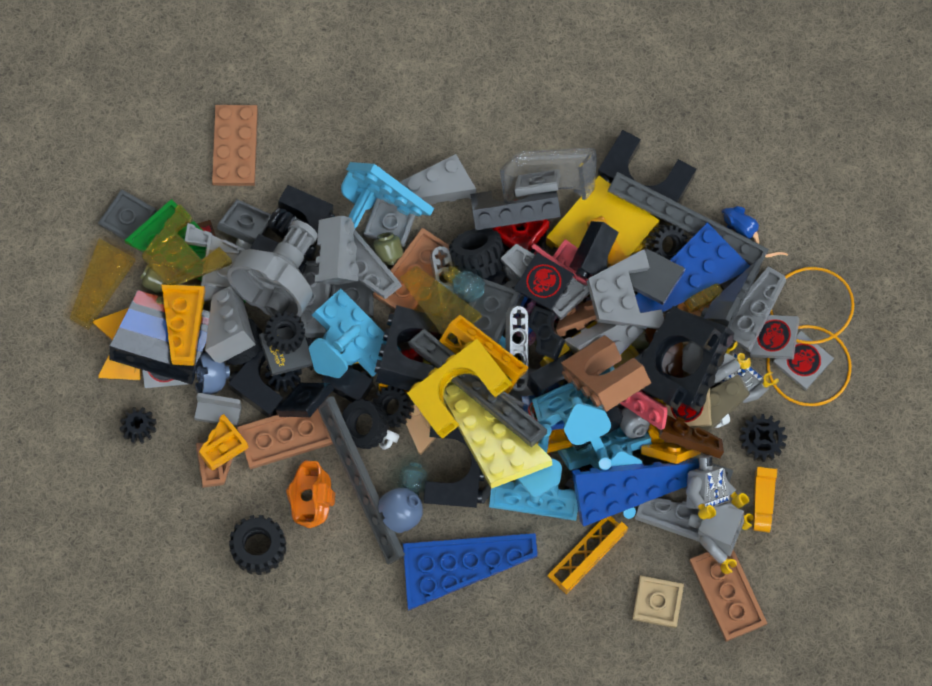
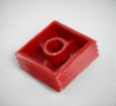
M545 219L494 227L492 229L499 232L502 243L510 249L515 244H518L530 252L533 249L531 247L533 243L537 244L549 228V221ZM521 226L524 227V230H523V231H517V230H516L517 227H518V228H520Z

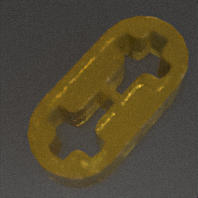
M719 283L714 284L688 298L684 305L689 313L695 312L712 303L723 290Z

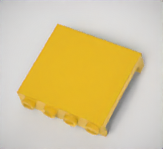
M598 176L548 234L546 245L552 249L554 246L559 248L566 239L579 248L588 229L587 222L603 216L608 225L619 232L616 240L625 256L630 257L645 249V242L647 239L652 238L649 236V233H654L653 229L658 227L659 220L650 213L607 192L610 183L601 176Z

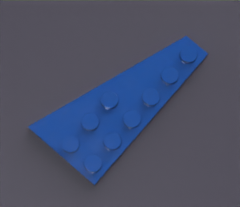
M706 223L670 259V261L684 267L685 272L664 305L637 293L635 297L639 311L644 313L662 310L663 313L673 306L688 301L742 274L750 265L709 223Z
M697 458L687 459L678 464L653 462V465L648 466L643 464L611 466L608 470L590 468V471L586 472L572 470L581 524L587 526L686 487L688 473L699 468V460Z
M536 533L403 544L408 611L536 558Z

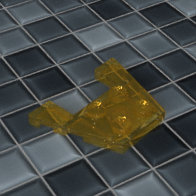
M181 204L176 207L171 219L168 218L163 230L159 235L155 236L142 254L143 260L166 285H179L232 264L231 258L220 246L204 259H200L177 234V232L187 226V223L193 221L192 216Z

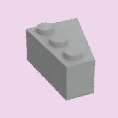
M456 154L400 181L402 185L429 205L445 201L452 202L457 199H471L470 194L476 193L474 184Z
M337 216L319 220L317 245L321 246L320 256L316 257V263L319 264V275H315V282L340 285L358 281L359 268L356 264L355 254L357 247L354 243L353 232L355 227L352 218Z
M231 285L212 295L205 351L215 362L222 363L256 345L243 299L235 292Z
M597 322L598 324L589 329L584 328L580 331V334L573 338L568 337L564 340L570 350L576 354L606 335L615 343L621 355L644 330L633 325L621 326Z

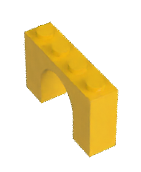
M478 339L468 342L463 347V350L458 354L450 356L445 364L440 368L433 369L427 378L422 382L415 383L411 390L407 392L423 416L442 439L459 426V423L444 403L445 388L454 377L461 374L475 375L481 379L494 397H497L512 385L511 381Z

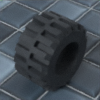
M491 228L465 231L451 241L452 244L449 245V253L455 272L462 279H485L493 276L505 266L501 261V257L506 254L499 232Z
M251 515L248 520L243 518L241 524H236L234 532L231 531L229 547L235 563L239 565V568L243 571L244 569L247 570L249 574L256 572L257 575H262L264 571H266V574L270 573L271 568L274 567L276 569L279 567L278 563L283 561V555L286 554L284 533L280 529V525L277 522L274 523L270 517L265 519L264 515H259L258 518H255L254 515ZM263 534L269 537L271 545L267 552L262 555L247 553L245 544L251 536Z

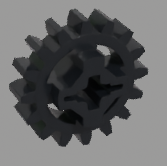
M761 414L760 419H757L754 415L752 422L746 420V427H742L740 430L744 434L739 437V441H744L741 449L747 448L746 456L752 453L754 461L758 457H761L762 462H765L766 457H769L772 461L775 458L774 453L780 456L782 453L780 449H784L786 446L782 442L787 440V435H782L785 427L779 428L780 420L773 422L772 415L768 419H765L764 414ZM749 432L751 433L750 435L753 437L752 443H750L749 440ZM774 433L777 435V443H775L776 440L773 438ZM760 436H767V439H763L762 441L759 439Z

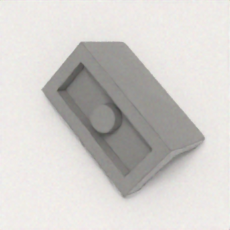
M197 393L198 403L194 417L195 420L218 424L221 415L225 414L233 426L238 427L242 409L239 399Z

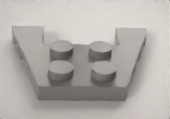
M187 223L185 244L207 247L201 286L205 287L204 301L212 300L213 294L230 286L227 272L239 253L246 249L227 240H221L213 236L212 233L202 231L194 225Z
M645 250L631 255L587 280L597 322L621 326L633 325L642 329L653 328L656 331L659 330L664 322L662 310L640 313L629 275L631 273L648 271L650 268Z

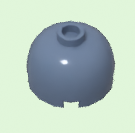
M207 352L202 353L195 368L199 382L195 383L197 393L209 395L216 394L222 390L226 379L230 377L229 366H225L224 362H215Z
M408 488L392 489L382 495L379 500V513L382 512L385 517L383 522L397 533L409 531L422 518V502L418 495Z

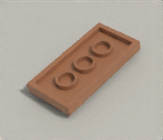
M215 105L213 185L255 186L257 105Z
M422 228L405 250L402 257L399 258L390 270L399 280L402 287L386 299L375 292L373 296L393 310L396 309V305L416 310L435 284L430 262L431 252L439 246L449 250V245ZM439 252L435 256L441 262V266L437 267V270L448 267V265L443 266L442 260L445 258V255H441Z
M318 409L310 418L279 417V415H275L237 427L238 432L248 443V449L245 450L250 470L333 444Z
M734 550L730 557L727 556L728 560L734 559L737 562V566L734 568L728 564V567L732 570L730 574H724L721 571L722 563H718L709 552L689 560L725 642L767 625V621Z

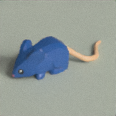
M736 206L722 210L724 220L728 224V229H733L736 233L748 239L753 237L754 241L759 244L757 233L759 224L754 218L744 214L745 208ZM785 252L766 254L765 257L768 258L776 255L788 256V254Z

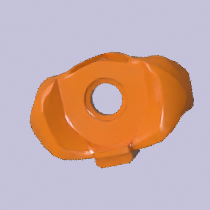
M302 462L296 471L293 481L287 487L286 493L291 505L294 522L306 528H313L326 521L329 506L335 505L336 493L331 489V478L322 469L319 462ZM305 490L313 491V498L310 501L302 499V493Z

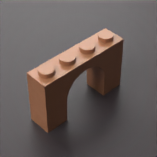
M606 335L561 362L565 370L562 374L568 383L572 382L577 391L581 390L587 399L591 398L596 407L600 406L606 412L651 384L644 366L634 358L615 370L600 375L622 360L615 343Z

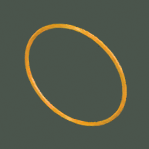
M805 267L790 272L785 278L787 279L796 273L807 270L827 272L837 277L846 286L851 299L850 315L838 332L828 338L817 341L796 340V342L802 344H819L835 338L848 326L854 312V297L846 281L835 272L820 267Z
M813 325L798 326V329H817L831 336L833 335L832 332L822 327ZM837 336L834 338L842 346L847 356L848 375L841 390L830 399L818 403H804L785 395L776 384L773 385L774 388L785 399L802 406H820L833 401L845 390L851 376V359L844 343ZM767 358V372H768V373L771 372V371H770V358ZM770 375L769 379L771 382H773L774 380L772 378V375Z

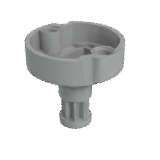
M298 220L292 221L288 227L289 232L284 240L278 243L273 252L254 249L243 250L227 272L228 281L235 292L247 303L257 306L270 316L275 317L278 312L282 315L283 311H287V315H290L292 312L294 313V318L297 316L301 317L312 299L311 287L298 268L304 260V254L310 245L314 244L318 235L310 225Z

